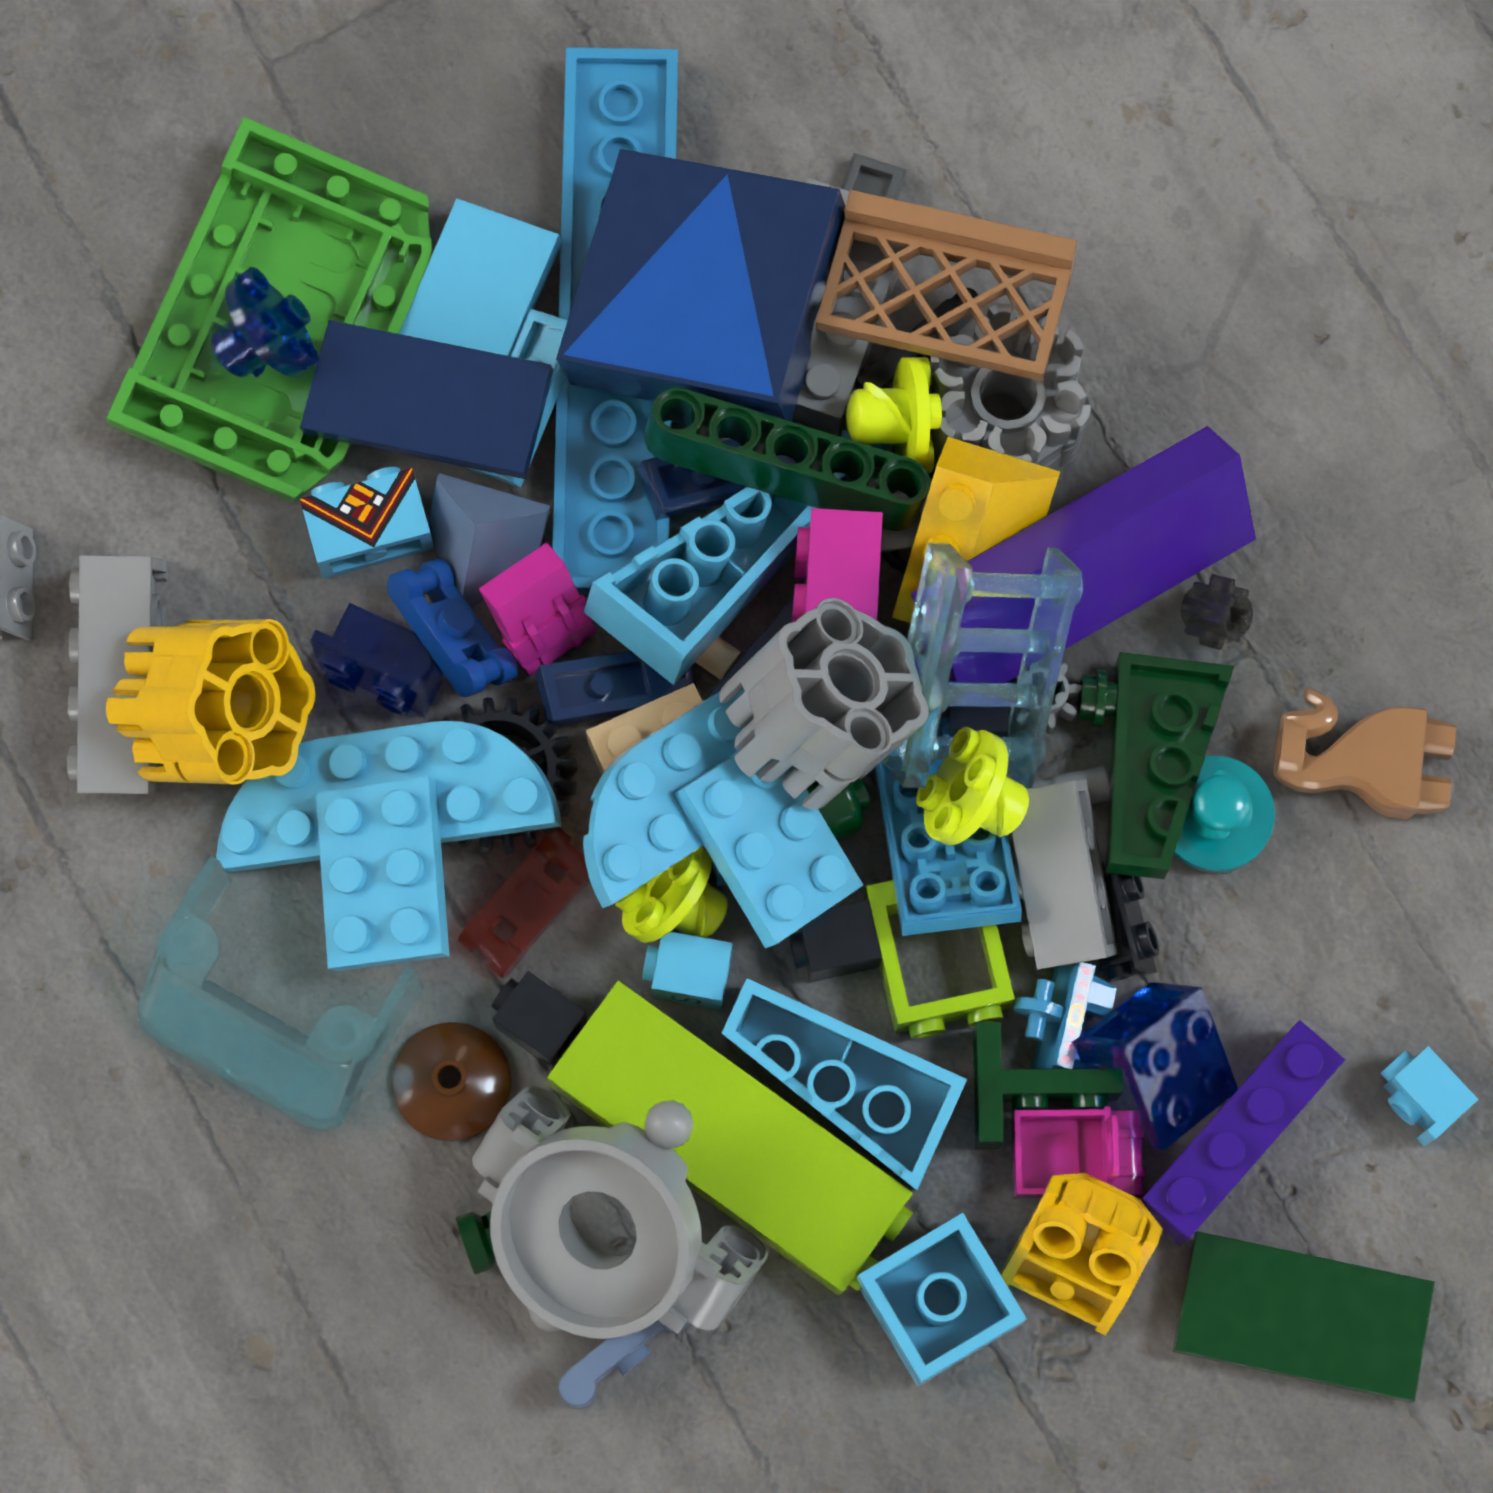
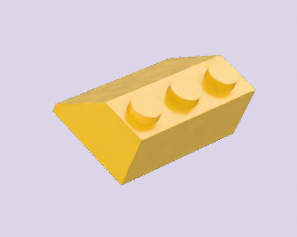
M947 437L934 472L892 618L912 624V620L918 617L911 595L912 592L1045 518L1061 471Z

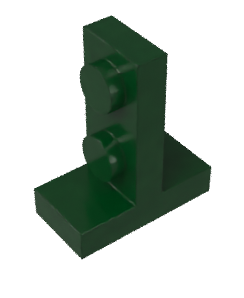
M977 1022L973 1029L975 1150L1000 1149L1003 1144V1102H1012L1013 1111L1048 1110V1102L1072 1101V1110L1103 1109L1104 1106H1108V1101H1117L1123 1093L1122 1069L1002 1070L1001 1022Z

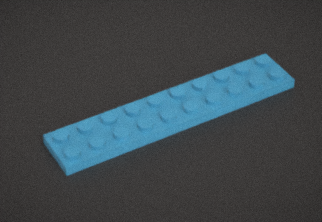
M566 47L561 238L563 242L560 250L559 318L565 320L569 318L619 150L624 149L676 159L678 49ZM566 377L556 402L553 550L565 563L578 593L589 594L594 581L609 572L614 574L632 562L633 557L652 545L656 548L669 540L670 517L656 521L638 470L643 460L655 458L647 449L644 441L645 429L655 400H644L571 385ZM671 421L664 422L667 426L671 427Z

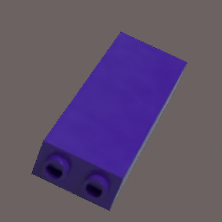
M1206 426L912 592L911 595L918 616L912 620V625L920 642L928 651L929 659L924 661V666L934 686L940 692L948 689L965 707L1256 540L1240 454L1211 428Z

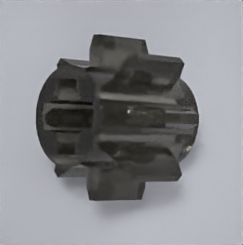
M1212 574L1209 585L1195 581L1193 587L1185 594L1181 604V617L1185 625H1187L1184 630L1185 634L1198 637L1199 645L1217 650H1222L1225 639L1239 642L1241 640L1240 637L1249 630L1253 620V607L1247 598L1250 593L1249 590L1236 587L1235 579L1217 574Z

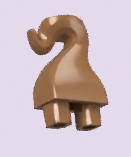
M1306 688L1303 699L1315 709L1291 711L1281 715L1274 749L1273 773L1274 777L1286 787L1304 793L1347 790L1362 798L1376 812L1387 817L1407 821L1415 813H1444L1449 808L1452 787L1451 778L1422 775L1423 757L1450 760L1455 748L1456 725L1427 718V709L1411 707L1386 708L1360 720L1327 750L1318 756H1311L1305 751L1306 740L1321 736L1335 726L1338 719V709L1335 703L1326 695L1314 689Z

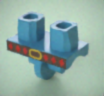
M1085 962L1075 963L1074 966H1055L1051 981L1045 979L1037 980L1033 998L1017 997L1015 999L1014 1012L1029 1018L1025 1037L1038 1041L1032 1069H1098L1100 1066L1104 1048L1102 1039L1082 1034V1025L1085 1014L1096 1018L1108 1016L1113 1008L1117 989L1108 982L1094 976L1096 966Z

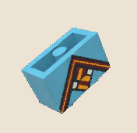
M398 467L382 468L370 473L366 481L345 486L342 482L323 484L313 489L311 496L300 498L315 557L323 579L434 549L412 468L403 471Z

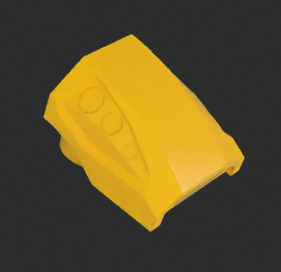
M1087 1173L1052 1175L1041 1200L1009 1254L1000 1275L1007 1287L1009 1285L1016 1287L1096 1326L1095 1331L1106 1336L1128 1301L1141 1273L1157 1247L1162 1227L1139 1198Z

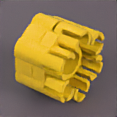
M273 619L186 620V623H179L177 626L138 627L129 634L126 640L127 644L131 646H152L153 652H124L126 672L138 678H123L118 681L112 691L116 696H137V698H107L106 715L110 724H118L116 731L124 737L136 738L132 746L134 763H161L164 765L160 767L142 766L138 773L143 779L150 782L240 784L245 780L261 779L268 776H282L294 767L298 757V746L305 732L308 714L311 712L315 702V686L311 676L304 670L297 652L290 644L285 628L278 621Z

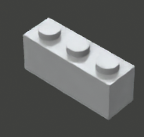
M1072 780L1027 789L1029 794L1027 813L1017 829L1008 835V840H1013L1017 858V864H1013L1019 899H1024L1028 918V922L1022 924V939L1026 954L1029 958L1035 957L1037 970L1102 959L1119 954L1087 780Z

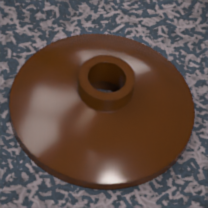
M446 1022L421 1030L403 1046L393 1067L392 1092L399 1112L416 1131L436 1140L460 1141L482 1133L493 1124L501 1109L507 1104L511 1089V1073L503 1050L486 1032L469 1024ZM447 1068L457 1069L461 1073L460 1083L451 1089L444 1088L439 1084V1075Z

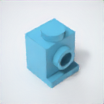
M1429 1046L1416 1057H1413L1406 1049L1380 1073L1387 1080L1383 1087L1392 1095L1388 1098L1392 1109L1409 1125L1413 1126L1417 1122L1424 1131L1416 1138L1423 1147L1438 1138L1479 1100Z

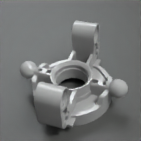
M528 1086L520 1091L501 1109L474 1153L472 1162L478 1173L485 1178L477 1192L493 1203L490 1233L497 1264L511 1290L528 1308L530 1318L535 1325L547 1332L563 1330L574 1335L598 1339L627 1336L649 1327L657 1320L676 1334L681 1331L686 1322L703 1330L718 1328L739 1302L766 1261L768 1253L764 1244L753 1233L735 1225L723 1226L707 1245L702 1242L699 1213L691 1191L685 1182L688 1167L672 1149L684 1145L689 1140L693 1129L691 1112L683 1104L669 1100L654 1104L649 1109L644 1124L645 1130L629 1123H620L610 1128L583 1126L562 1130L570 1117L569 1108L563 1100L547 1089L538 1086ZM589 1191L603 1192L616 1198L630 1212L636 1225V1244L633 1252L624 1256L607 1255L592 1248L579 1235L572 1220L571 1204L574 1196Z

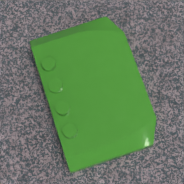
M243 117L221 165L219 179L132 368L129 367L106 417V424L294 504L343 464L351 446V443L303 434L300 429L328 321L332 320L399 334L432 257L428 220V195Z

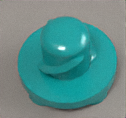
M1205 756L1174 856L1194 869L1221 874L1231 873L1255 859L1268 843L1275 822L1273 798L1268 786L1260 775L1251 767L1236 759L1225 756Z

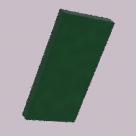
M1196 1231L1191 1247L1172 1352L1413 1403L1416 1398L1435 1282Z

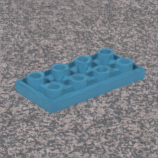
M949 716L927 719L916 732L874 768L902 936L1021 922L1022 909L1008 835L999 837L979 827L965 841L956 845H945L928 835L924 825V809L916 804V795L922 781L928 775L936 774L941 763L949 753L952 738L949 736Z

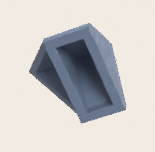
M439 473L436 479L428 526L438 558L445 560L450 565L454 575V585L472 609L484 599L479 590L480 587L542 546L550 506Z

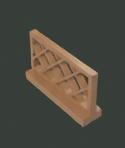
M850 190L844 210V224L815 322L816 330L1034 380H1044L1065 296L1075 268L1078 240ZM853 240L878 245L886 259L859 273L849 258ZM892 248H893V249H898V250H901V251H899V252H897V253H894V251L892 250ZM919 254L933 257L942 272L916 286L902 264ZM948 261L956 262L957 264L951 266ZM975 267L990 270L999 285L972 298L959 276ZM893 269L907 291L880 305L866 283ZM846 270L851 278L841 283L844 271ZM1005 274L1014 275V276L1008 279ZM1031 280L1054 284L1052 299L1032 311H1029L1015 290ZM950 282L964 304L937 318L923 296ZM857 288L871 308V311L855 320L832 315L836 300ZM1007 295L1021 317L994 331L980 308ZM914 301L928 324L911 333L896 330L888 315ZM971 314L985 337L968 346L953 343L944 328ZM1047 316L1044 329L1042 330L1037 321ZM879 321L882 326L873 325V323ZM1028 327L1039 343L1035 361L1010 356L1001 341ZM936 334L938 339L931 338L929 336ZM993 347L995 352L988 351L986 349Z

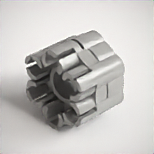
M996 304L988 308L987 317L985 318L994 331L1012 322L1014 306L1011 304ZM976 324L973 336L961 334L950 338L953 343L968 346L985 337L978 324ZM1028 327L1001 341L1010 356L1035 361L1039 343ZM1057 327L1043 381L931 356L929 394H939L942 405L941 426L939 429H930V439L934 448V466H937L947 437L1054 470L1069 464L1078 453L1091 411V405H1085L1087 395L1078 383L1077 378L1084 349L1080 338L1068 329L1063 343L1057 341L1059 327ZM993 347L986 349L988 351L995 352ZM994 395L1012 396L1021 402L1027 415L1020 419L1009 421L998 419L988 413L982 403Z
M837 598L824 599L814 609L803 614L797 621L785 625L723 685L720 691V703H729L740 691L745 690L724 711L735 726L744 728L735 738L734 748L739 750V752L734 756L738 767L751 778L773 758L758 773L759 781L774 782L785 773L782 785L793 799H796L814 781H817L820 784L803 800L802 806L809 809L824 807L851 782L856 781L858 778L860 780L864 778L916 732L928 718V704L922 694L920 678L913 663V650L907 639L895 629L883 626L877 620L855 610L850 604Z

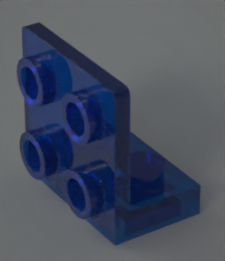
M349 603L332 637L315 630L310 639L320 669L325 671L323 678L326 681L348 692L354 693L357 687L376 694L378 695L376 702L380 706L400 716L407 717L411 710L425 717L445 678V675L415 632L352 603Z
M1150 982L1073 1041L1081 1062L1107 1065L1111 1069H1124L1151 1145L1156 1149H1167L1230 1098L1237 1090L1233 1072L1202 987Z

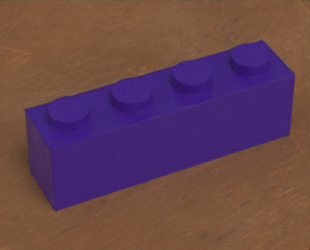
M1301 1020L1284 1035L1140 1199L1162 1227V1231L1178 1246L1185 1243L1346 1060Z

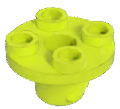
M902 357L895 370L893 388H879L870 382H864L863 389L854 390L847 403L846 424L853 441L869 446L873 444H894L895 454L921 463L928 473H931L934 467V448L930 439V429L940 428L942 405L939 394H929L931 368L927 357Z
M969 727L961 728L954 735L950 743L949 753L941 763L936 774H930L922 781L916 795V804L924 809V825L926 832L931 838L951 846L968 839L979 827L1002 837L1012 833L1021 824L1027 813L1029 794L1025 786L1006 777L1008 751L1005 742L1000 737L986 730L975 731Z
M704 845L615 903L616 907L623 911L622 925L629 935L640 942L648 943L662 938L675 928L682 934L708 938L720 927L727 913L728 902L722 892L707 882L713 860Z

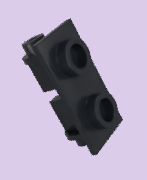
M1102 862L1119 954L1099 959L1101 971L1108 972L1110 981H1119L1132 977V965H1134L1135 970L1151 974L1156 973L1157 969L1153 957L1159 955V944L1153 926L1149 921L1144 922L1138 901L1144 898L1142 879L1139 876L1106 873L1104 862Z

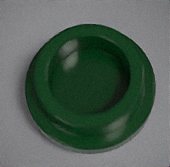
M1097 669L1096 675L1082 674L1080 685L1082 690L1078 696L1077 719L1091 721V727L1101 728L1104 717H1114L1117 683L1107 682V670Z

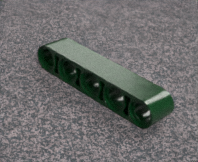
M671 388L657 395L645 429L644 441L647 449L654 457L662 461L818 509L883 513L882 528L886 530L900 531L913 525L930 489L931 479L928 471L921 463L911 458L687 389ZM675 421L685 429H673L664 422ZM720 439H733L741 446L732 447L723 443ZM777 456H788L794 459L797 464H786L780 461ZM833 473H844L848 475L853 481H842L838 479ZM889 490H899L905 493L909 499H900Z

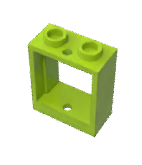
M893 880L866 886L863 899L864 901L869 900L882 955L879 968L895 1034L909 1031L911 1039H920L945 1032L944 1023L967 1018L968 1025L973 1027L977 1022H996L1003 1019L1002 1010L1010 1009L1015 998L997 925L978 927L992 989L909 1007L888 918L890 915L898 914Z

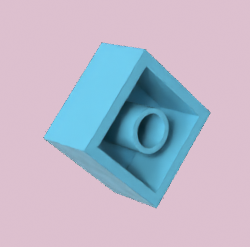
M964 1213L954 1217L860 1273L856 1278L861 1287L859 1290L917 1387L1020 1326L1027 1319Z

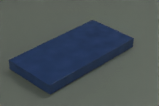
M329 320L300 429L303 434L526 479L554 371L551 364Z

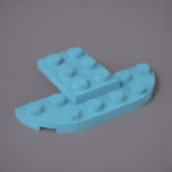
M744 689L729 703H720V691L631 746L619 755L606 769L590 799L593 801V806L590 814L589 834L584 835V855L589 880L602 908L613 905L704 845L765 948L778 944L862 887L863 883L820 811L802 806L804 798L809 795L807 789L796 799H793L782 785L785 773L774 782L759 781L758 773L773 758L751 778L738 767L734 756L739 752V750L734 748L735 738L744 728L735 726L724 711L745 692Z
M460 721L428 722L306 741L299 744L296 763L287 774L246 780L231 802L222 823L217 846L216 870L223 873H232L320 860L327 966L330 970L344 971L449 957L450 954L441 843L560 827L562 823L557 800L548 779L536 762L517 745L504 736L476 724Z

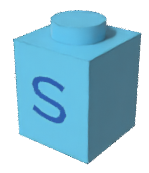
M669 932L660 939L659 947L648 945L642 980L652 982L651 991L653 999L722 1011L733 943Z

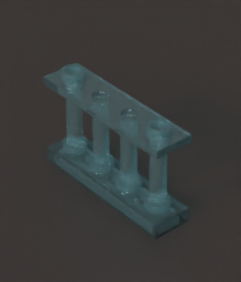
M927 544L907 641L913 650V663L920 678L922 694L927 701L929 714L927 721L882 761L903 788H925L930 766L936 760H944L949 755L950 743L954 736H937L941 713L948 706L1011 707L1008 737H1000L1005 742L1008 751L1007 772L1016 782L1025 786L1026 789L1033 788L1037 767L1042 764L1045 757L1044 737L1074 606L1079 603L1083 592L1082 571L1059 548L1047 547L1041 574L972 572L973 568L950 544ZM971 597L1036 598L1029 629L960 628L965 603ZM959 652L1023 653L1017 683L948 681L953 658Z

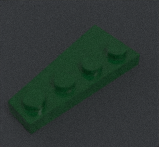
M1124 652L1119 653L1115 664L1117 702L1112 727L1106 873L1165 879L1175 853L1192 794L1204 763L1205 754L1234 666Z

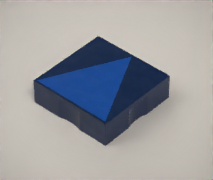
M620 149L556 357L571 385L644 400H655L657 395L667 389L682 388L792 422L811 356V338L814 322L820 308L845 220L844 210L846 205L840 189Z

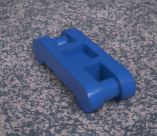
M439 558L423 563L417 572L405 569L389 576L387 588L392 601L460 696L469 697L480 693L488 683L498 686L516 678L517 663L513 654L508 649L497 646L454 585L453 571L445 560ZM426 593L433 604H429L423 594Z

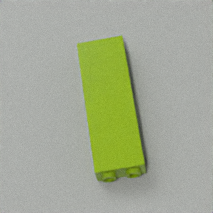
M619 980L547 1077L546 1085L606 1128L620 1123H629L645 1130L644 1124L647 1113L654 1104L669 1100L683 1104L691 1112L693 1129L689 1140L684 1145L672 1149L688 1167L685 1180L687 1186L838 1296L845 1291L848 1285L856 1291L861 1288L856 1278L860 1273L878 1263L876 1259L870 1256L883 1236L893 1242L913 1214L911 1210L904 1206L913 1192Z

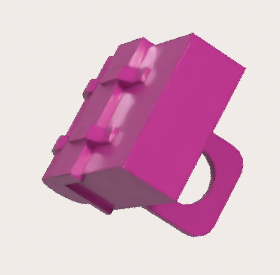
M547 542L479 588L504 638L501 640L502 643L513 654L529 678L535 674L540 665L552 664V662L571 649H578L584 644V640L597 632L592 623L593 620L584 613L587 600L582 594L579 595L565 563Z
M1104 1106L1103 1109L1014 1110L1012 1113L1014 1199L1042 1198L1052 1175L1087 1173L1136 1198L1144 1196L1143 1179L1146 1178V1169L1143 1168L1142 1140L1145 1139L1144 1129H1141L1140 1111H1111L1110 1106Z

